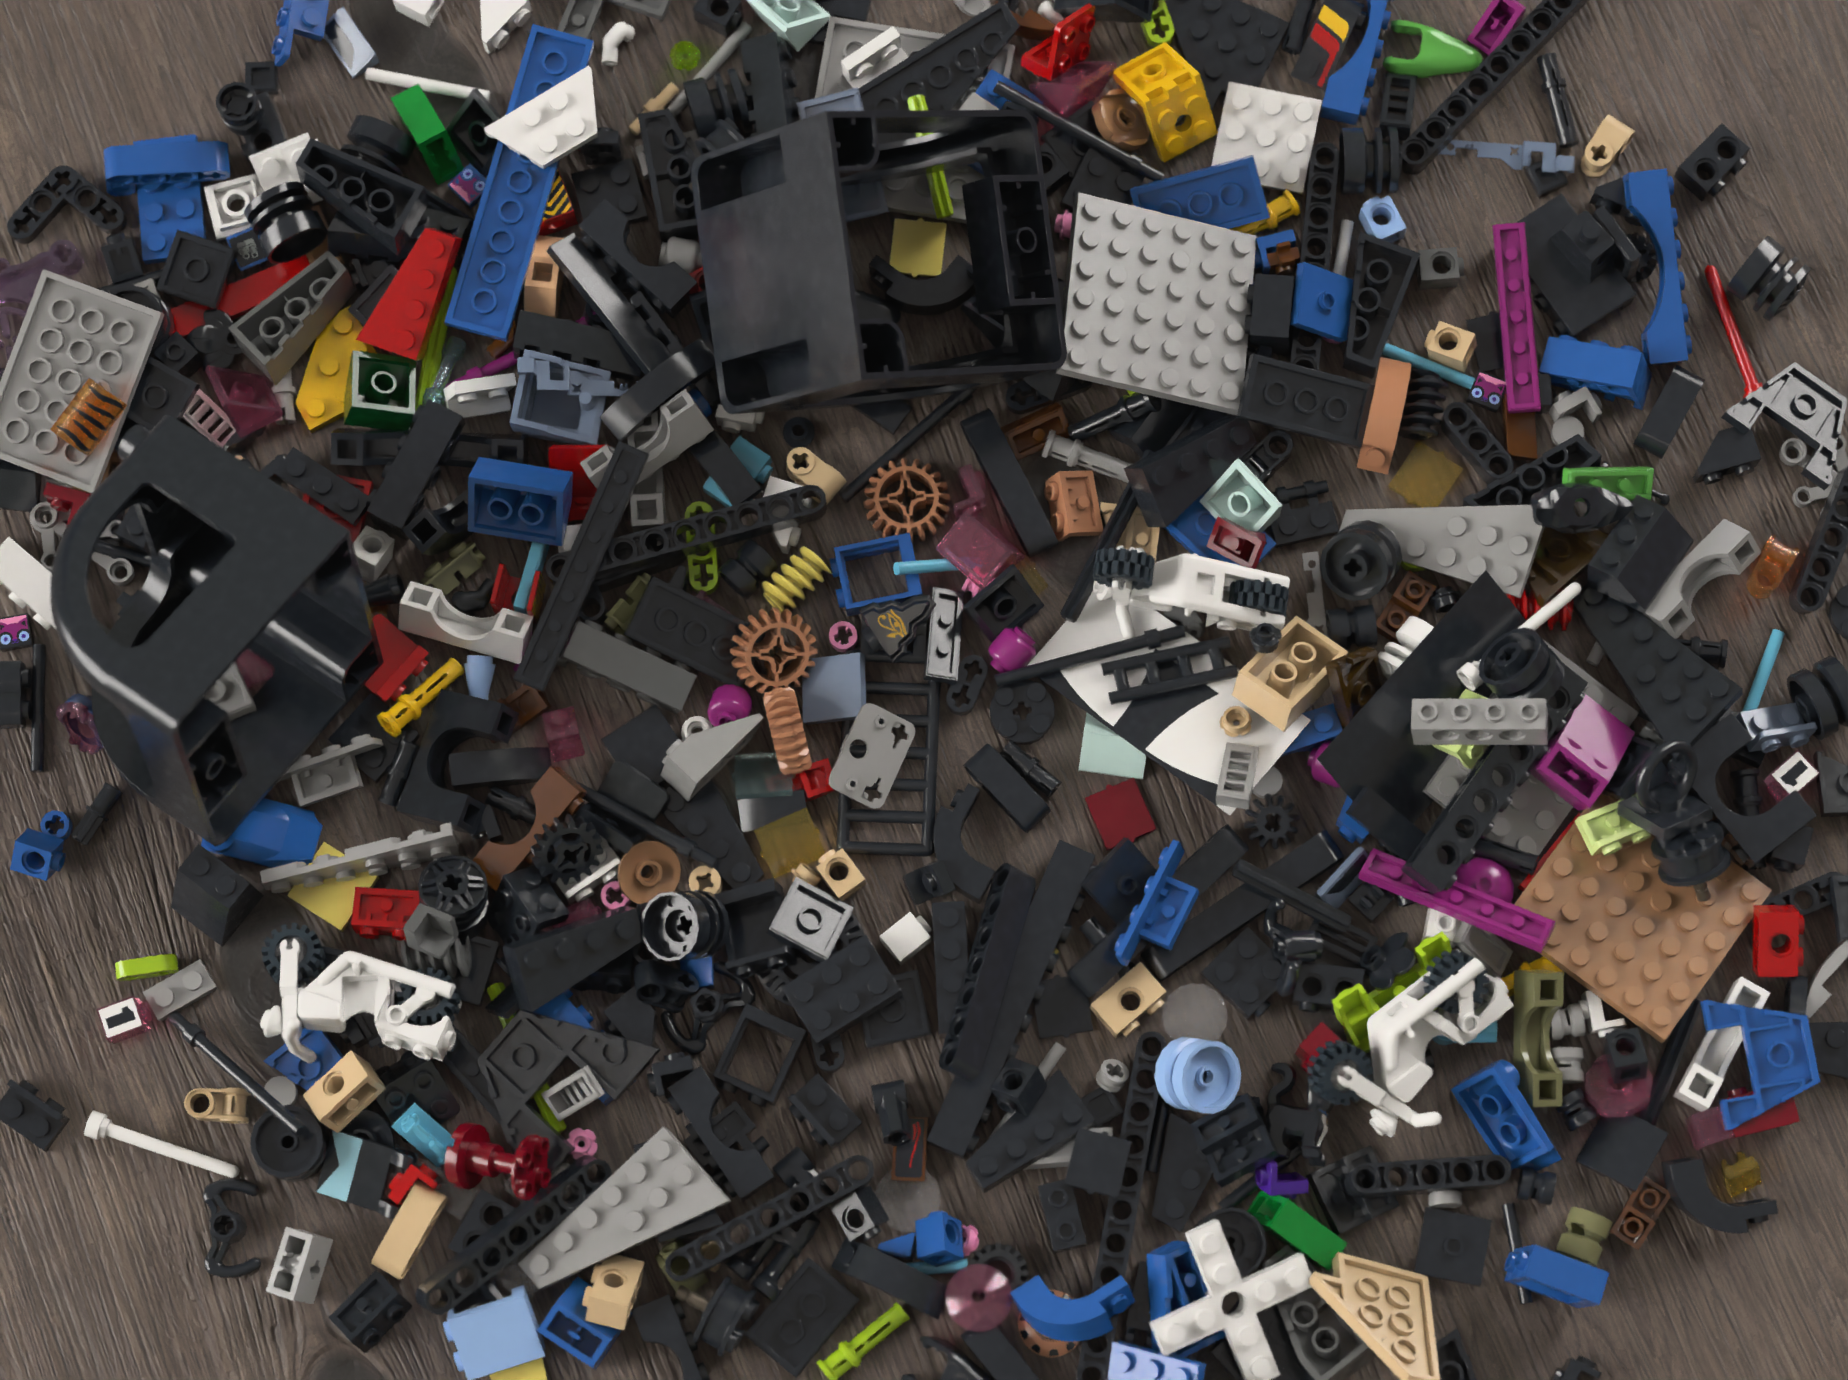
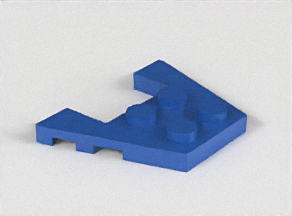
M1711 1000L1700 1002L1706 1031L1740 1026L1753 1095L1719 1101L1725 1130L1738 1127L1740 1124L1820 1082L1808 1017L1806 1015L1751 1008Z

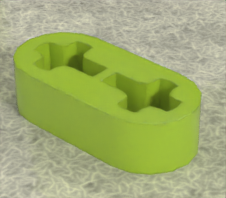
M176 954L148 956L115 963L118 981L174 974L179 971Z

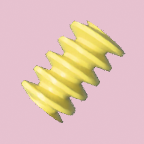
M805 546L799 549L802 558L796 555L790 557L793 567L787 564L780 566L783 576L776 572L771 574L774 585L767 581H763L761 584L764 591L763 596L772 607L779 609L780 614L784 610L783 606L785 604L793 609L796 608L793 600L794 596L802 600L806 599L802 590L804 587L812 592L815 590L812 583L813 579L821 583L825 581L821 571L824 570L832 574L823 560Z

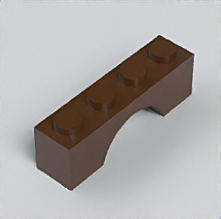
M550 766L530 790L535 802L536 817L529 833L523 839L512 844L488 841L472 860L482 868L486 874L487 884L495 891H497L503 875L524 869L527 864L530 866L534 864L532 861L534 855L530 848L531 845L538 844L534 835L544 834L545 831L542 827L544 823L550 827L553 826V818L556 816L560 822H563L567 814L574 816L578 809L584 805L583 797L588 792L560 767Z

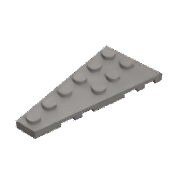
M662 1127L518 1265L539 1289H544L579 1273V1271L603 1262L615 1254L633 1248L684 1222L702 1216L704 1213L732 1201L669 1129Z

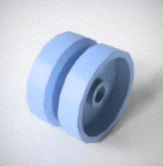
M1180 1037L1171 1041L1161 1051L1156 1062L1155 1082L1157 1091L1167 1104L1177 1109L1215 1114L1230 1105L1240 1088L1241 1069L1239 1060L1230 1047L1219 1041Z

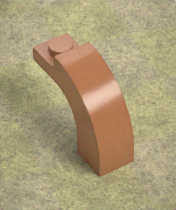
M1380 358L1357 468L1388 474L1402 419L1412 363Z

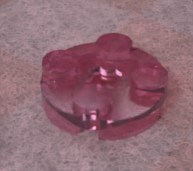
M1602 1055L1593 1062L1592 1067L1586 1073L1585 1094L1591 1105L1596 1108L1598 1114L1603 1117L1630 1116L1648 1106L1652 1092V1076L1647 1068V1078L1623 1082L1621 1084L1626 1083L1628 1086H1625L1622 1090L1613 1089L1611 1087L1613 1080L1605 1055Z

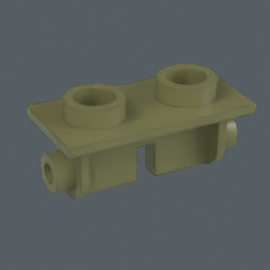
M469 540L465 544L464 541H460L448 551L450 557L441 564L439 561L431 564L423 572L425 577L420 581L426 586L431 583L433 588L442 590L445 597L460 584L453 575L457 570L467 579L483 566L482 562L486 558L479 549L473 553L471 549L476 546L474 542Z
M646 572L641 576L637 575L634 582L626 590L625 594L628 596L626 601L620 598L609 613L605 614L607 617L604 621L605 626L614 633L625 636L626 628L651 578Z

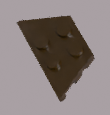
M1549 527L1544 528L1527 579V584L1539 606H1545L1588 569L1589 562L1608 537V533L1592 530L1583 533L1565 534Z
M1364 647L1329 661L1325 665L1342 729L1347 726L1385 683L1376 649Z

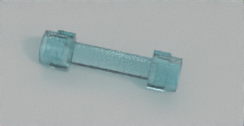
M449 337L448 341L444 344L442 354L445 355L432 387L425 390L422 401L423 406H425L428 399L444 405L445 396L443 389L446 388L456 361L462 360L466 351V343L462 339Z

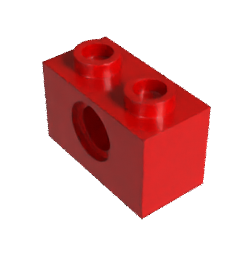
M1753 905L1752 970L1758 977H1798V967H1802L1804 962L1803 948L1799 947V934H1804V917L1799 915V911L1794 905ZM1779 934L1786 935V941L1782 946L1772 947V940L1775 936Z

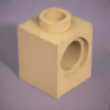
M1439 321L1436 330L1431 329L1425 341L1429 360L1465 373L1477 346L1475 333ZM1451 341L1457 344L1452 350L1441 348L1446 342Z
M843 848L837 852L831 849L818 859L820 864L816 866L817 873L833 895L842 902L866 885V879ZM836 866H844L849 872L845 879L837 881L831 878V870Z

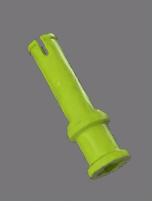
M896 1302L894 1306L851 1341H841L838 1344L839 1348L823 1361L819 1359L816 1364L829 1380H838L852 1367L857 1368L862 1362L860 1358L905 1321H908L910 1319L909 1316Z

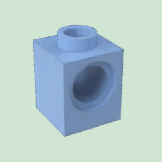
M1390 195L1382 199L1376 196L1363 203L1358 219L1366 234L1390 243L1404 238L1406 226ZM1378 215L1384 216L1388 219L1389 223L1378 225L1374 222L1373 217Z

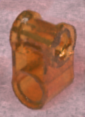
M1771 534L1747 579L1746 586L1749 594L1758 599H1765L1771 596L1791 568L1800 549L1798 547L1791 548L1776 540V535ZM1757 576H1766L1770 580L1771 586L1761 585L1757 580Z

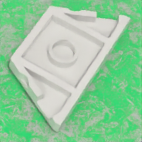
M590 66L585 67L485 127V133L492 139L494 137L509 146V149L526 156L532 163L545 169L598 137L592 69Z

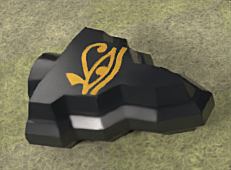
M931 595L913 596L903 603L890 600L879 605L872 602L859 609L867 624V627L861 630L875 653L883 649L895 664L907 654V645L916 639L917 627L928 620L937 604Z

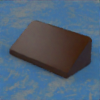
M1504 394L1502 398L1504 449L1513 461L1536 460L1535 412L1508 414L1507 396Z
M1053 403L1001 427L1017 461L1042 450L1051 429L1056 431V435L1064 438L1070 437L1068 434L1069 423L1063 408L1058 403Z

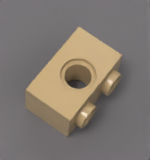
M1139 962L1090 1005V1010L1115 1038L1121 1034L1127 1037L1140 1026L1137 1020L1146 1012L1151 1016L1165 1004L1162 998L1165 997L1167 991L1146 967ZM1126 995H1134L1138 998L1140 1006L1136 1010L1128 1011L1121 1005V999Z
M351 1050L321 1079L315 1082L303 1094V1097L318 1120L339 1133L378 1097L386 1087L371 1064Z
M615 1254L603 1261L601 1265L595 1264L591 1283L594 1285L593 1287H586L582 1305L587 1307L585 1321L625 1330L641 1287L645 1262Z

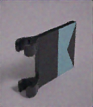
M332 1130L316 1192L376 1211L387 1218L395 1219L402 1205L396 1204L391 1199L383 1198L391 1163L400 1168L408 1169L411 1164H416L418 1155L409 1150L393 1148L344 1131L337 1133Z

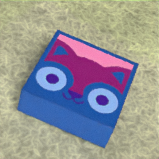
M469 163L447 186L471 209L481 200L486 178Z

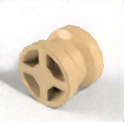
M700 866L694 869L689 877V887L692 891L701 889L713 894L721 893L722 879L714 868Z

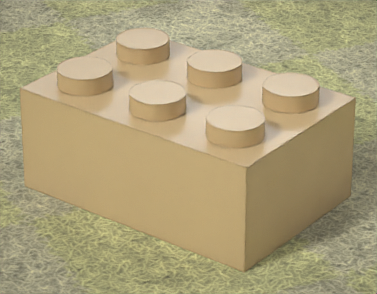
M1297 615L1281 630L1282 638L1279 640L1278 648L1271 653L1258 652L1238 672L1232 696L1283 732L1330 687L1325 667L1326 663L1348 654V651Z

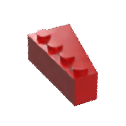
M425 228L356 340L413 360H422L462 238L434 228Z

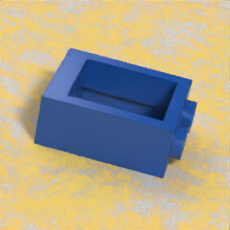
M910 533L834 548L835 558H830L829 560L833 578H840L841 588L835 590L839 608L846 607L847 617L861 614L859 609L872 602L879 605L890 600L903 603L913 596H923L919 575L906 574L905 580L908 592L853 603L845 561L900 551L902 562L916 561Z
M1535 1244L1514 1249L1513 1252L1509 1253L1504 1264V1271L1507 1272L1504 1281L1575 1308L1600 1305L1609 1276L1607 1271Z

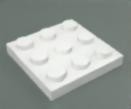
M1229 82L1211 166L1254 155L1262 187L1282 191L1288 189L1292 193L1302 195L1322 100Z

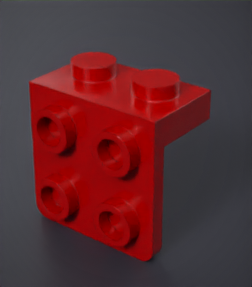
M1088 3L1056 25L1052 36L1022 55L1020 66L1032 71L1037 76L1052 81L1061 74L1066 73L1080 61H1084L1091 49L1089 41L1091 31L1095 25V6Z
M552 445L549 447V468L573 472L572 503L568 522L584 520L597 491V488L588 478L580 462L604 445Z
M377 614L372 619L384 662L367 680L364 686L385 703L389 697L395 701L407 688L403 682L411 673L417 677L429 662L424 658L429 652L420 644L417 646L382 614Z

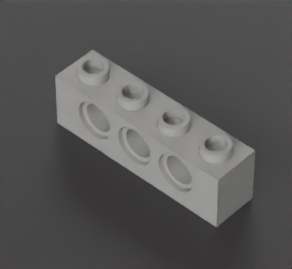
M1546 698L1412 699L1411 732L1414 745H1547L1548 710Z

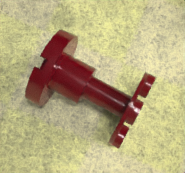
M465 1122L454 1130L451 1138L456 1140L453 1147L447 1146L444 1165L446 1178L449 1183L455 1184L453 1187L470 1190L475 1188L484 1176L495 1178L502 1172L511 1174L512 1189L516 1197L527 1201L532 1199L539 1192L540 1188L548 1186L551 1179V1171L547 1168L550 1147L547 1137L537 1134L528 1135L519 1144L515 1154L505 1153L501 1145L490 1143L486 1128L480 1124Z

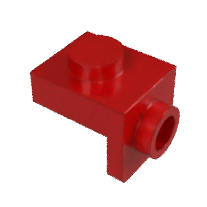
M424 1163L420 1168L411 1164L404 1174L399 1172L391 1181L388 1188L392 1191L387 1197L396 1204L402 1205L418 1180H422L433 1189L439 1190L442 1186L436 1180L439 1174Z

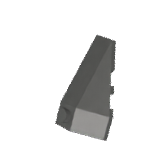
M1287 1244L1264 1262L1262 1268L1265 1269L1296 1253ZM1313 1287L1277 1303L1298 1360L1314 1380H1343L1349 1378L1376 1357L1374 1351Z

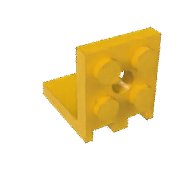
M1166 42L1111 71L1114 81L1143 107L1158 157L1164 163L1218 134L1200 73ZM1182 115H1186L1183 124L1175 127L1177 119Z

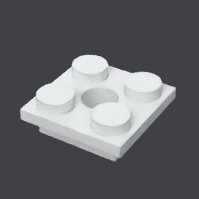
M256 173L204 187L217 241L224 240L228 236L251 227L252 224L248 222L244 214L245 208L254 198L264 192ZM243 199L245 206L242 210L238 212L229 210L232 201Z

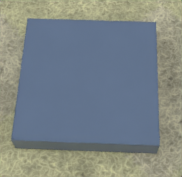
M858 652L810 658L815 662V666H806L805 671L809 673V678L802 677L803 723L810 725L856 719L860 708L866 704L865 654Z

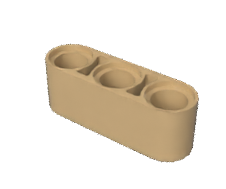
M418 1180L407 1195L371 1263L401 1281L426 1241L448 1197Z

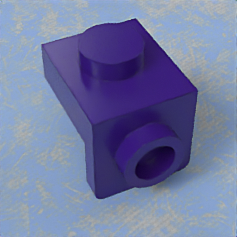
M1274 1160L1255 1169L1257 1185L1270 1196L1279 1195L1287 1199H1294L1297 1197V1194L1308 1193V1179L1297 1172L1277 1173V1162Z

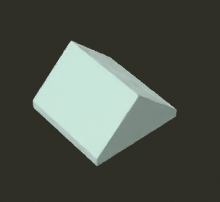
M747 0L756 15L785 41L787 40L797 52L829 21L831 16L814 0Z
M1239 458L1231 464L1200 500L1201 504L1216 520L1217 517L1227 518L1247 530L1263 532L1278 519L1283 506Z
M1086 713L1078 771L1126 778L1134 777V779L1143 780L1146 755L1093 716Z

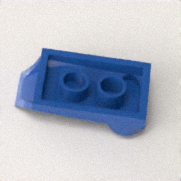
M263 798L224 843L219 846H213L202 838L201 846L210 853L268 868L293 862L309 864L313 861L323 825L315 817L314 811Z
M1505 1060L1495 1061L1471 1074L1450 1089L1493 1154L1505 1157L1510 1163L1511 1170L1526 1166L1533 1168L1537 1172L1562 1159L1519 1091L1520 1075L1510 1062Z

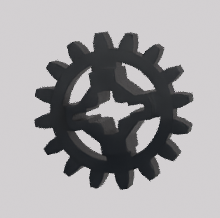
M570 814L566 815L564 822H560L556 816L553 818V826L550 827L545 823L542 825L545 831L543 835H534L538 844L531 845L530 849L534 855L532 861L541 876L545 877L548 875L551 883H555L558 878H561L563 884L567 885L569 878L574 877L577 883L581 882L580 874L584 872L590 876L592 872L589 867L591 865L599 866L600 864L596 855L603 854V849L600 845L602 838L596 832L597 830L591 822L586 823L582 816H579L575 822Z

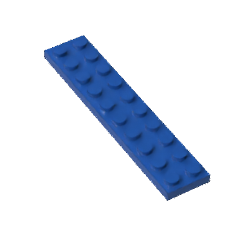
M532 24L506 115L587 67L593 51L594 40ZM498 140L444 321L446 326L507 342L560 160L543 169L532 163L526 156L517 154L509 149V146Z

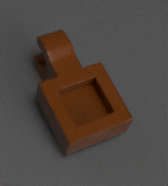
M1290 241L1276 244V252L1267 254L1270 265L1269 275L1287 276L1294 273L1295 269H1297V264L1300 263L1301 258L1297 247L1290 248Z

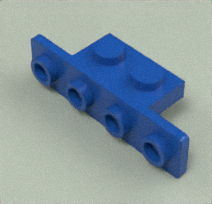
M284 0L283 7L279 9L276 19V25L280 26L279 36L275 37L272 46V54L276 55L275 66L281 67L289 58L293 34L317 41L324 37L329 0Z
M1175 839L1172 840L1169 847H1165L1161 852L1158 862L1160 866L1155 876L1151 875L1147 880L1144 888L1145 896L1141 904H1137L1133 908L1129 919L1130 925L1126 933H1122L1116 942L1115 955L1120 964L1128 966L1141 938L1171 951L1200 893L1198 888L1172 878L1184 855L1181 843Z

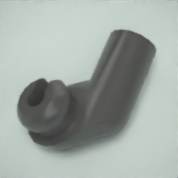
M1173 606L1171 611L1164 612V617L1169 620L1179 621L1181 625L1183 624L1184 630L1195 639H1199L1204 635L1205 625L1197 611L1194 610L1190 616H1185V608Z

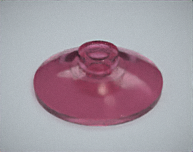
M984 1264L969 1265L955 1273L949 1281L945 1293L946 1307L954 1322L962 1328L973 1332H984L996 1328L1006 1319L1012 1306V1296L1010 1294L1012 1291L1006 1277L997 1269ZM978 1290L985 1294V1299L980 1303L972 1299L973 1293Z

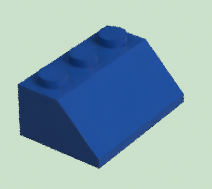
M478 457L468 476V531L562 547L572 503L573 472Z

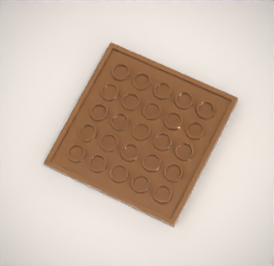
M1601 793L1592 807L1584 809L1580 816L1619 800ZM1574 822L1514 905L1556 921L1555 928L1543 952L1539 954L1660 1043H1663L1753 918V905H1762L1772 889L1731 860L1729 867L1721 875L1707 881L1711 898L1700 902L1697 899L1694 886L1676 887L1661 881L1658 874V868L1661 863L1660 860L1653 856L1651 851V843L1655 838L1653 834H1651L1650 838L1638 844H1633L1632 840L1621 844L1622 849L1611 855L1604 856L1603 852L1591 856Z

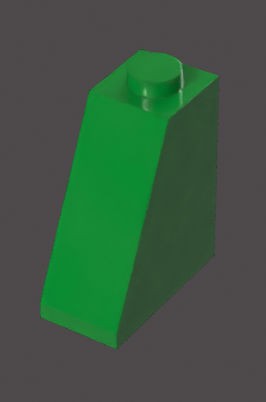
M419 84L391 97L401 121L410 137L415 141L416 148L437 185L458 175L464 169L463 164L445 127Z
M1260 1190L1247 1210L1248 1213L1256 1217L1266 1233L1284 1245L1288 1244L1293 1251L1303 1254L1306 1260L1325 1270L1330 1271L1333 1257L1337 1252L1343 1253V1249L1347 1245V1242L1292 1201L1282 1196H1270L1263 1190Z

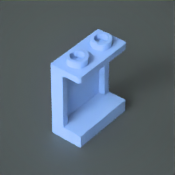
M525 1285L512 1288L511 1296L456 1313L454 1308L447 1312V1321L443 1322L445 1335L448 1342L454 1340L457 1352L453 1353L458 1371H465L467 1380H474L545 1357V1344L542 1335L537 1332L539 1326Z

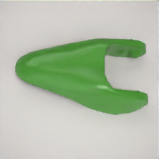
M1393 20L1391 22L1390 28L1396 33L1422 35L1420 52L1413 60L1394 58L1392 56L1384 58L1383 67L1390 73L1425 78L1441 74L1473 71L1482 63V56L1476 49L1435 28L1405 20Z

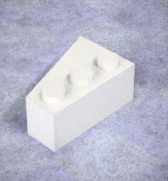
M8 537L0 545V585L3 584L11 591L8 597L23 609L27 605L37 614L33 619L47 631L51 626L56 629L50 602L51 572L13 539Z

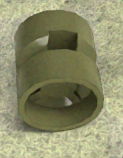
M1571 1207L1565 1222L1568 1232L1561 1234L1555 1251L1596 1267L1603 1250L1599 1243L1607 1239L1612 1221L1591 1211Z

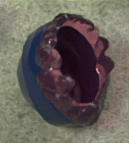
M81 694L71 696L64 704L57 708V718L65 726L70 736L69 743L71 745H79L78 749L80 752H88L91 755L98 753L102 750L103 746L94 723L92 696Z

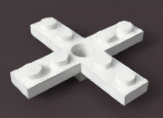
M1213 1219L1185 1232L1208 1291L1205 1292L1207 1296L1149 1322L1161 1353L1166 1356L1223 1329L1244 1380H1271L1279 1376V1370L1256 1313L1312 1287L1308 1280L1311 1277V1273L1304 1255L1297 1253L1242 1279L1218 1220ZM1236 1291L1239 1296L1237 1309L1230 1314H1224L1222 1311L1223 1298L1228 1293Z

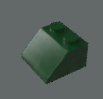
M353 350L344 396V425L387 430H408L415 413L416 360L407 357Z

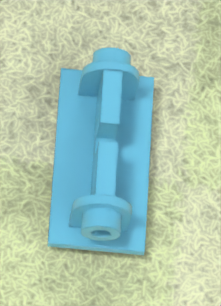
M415 1102L391 1126L438 1168L445 1164L447 1146L453 1147L456 1140L451 1138L452 1135Z

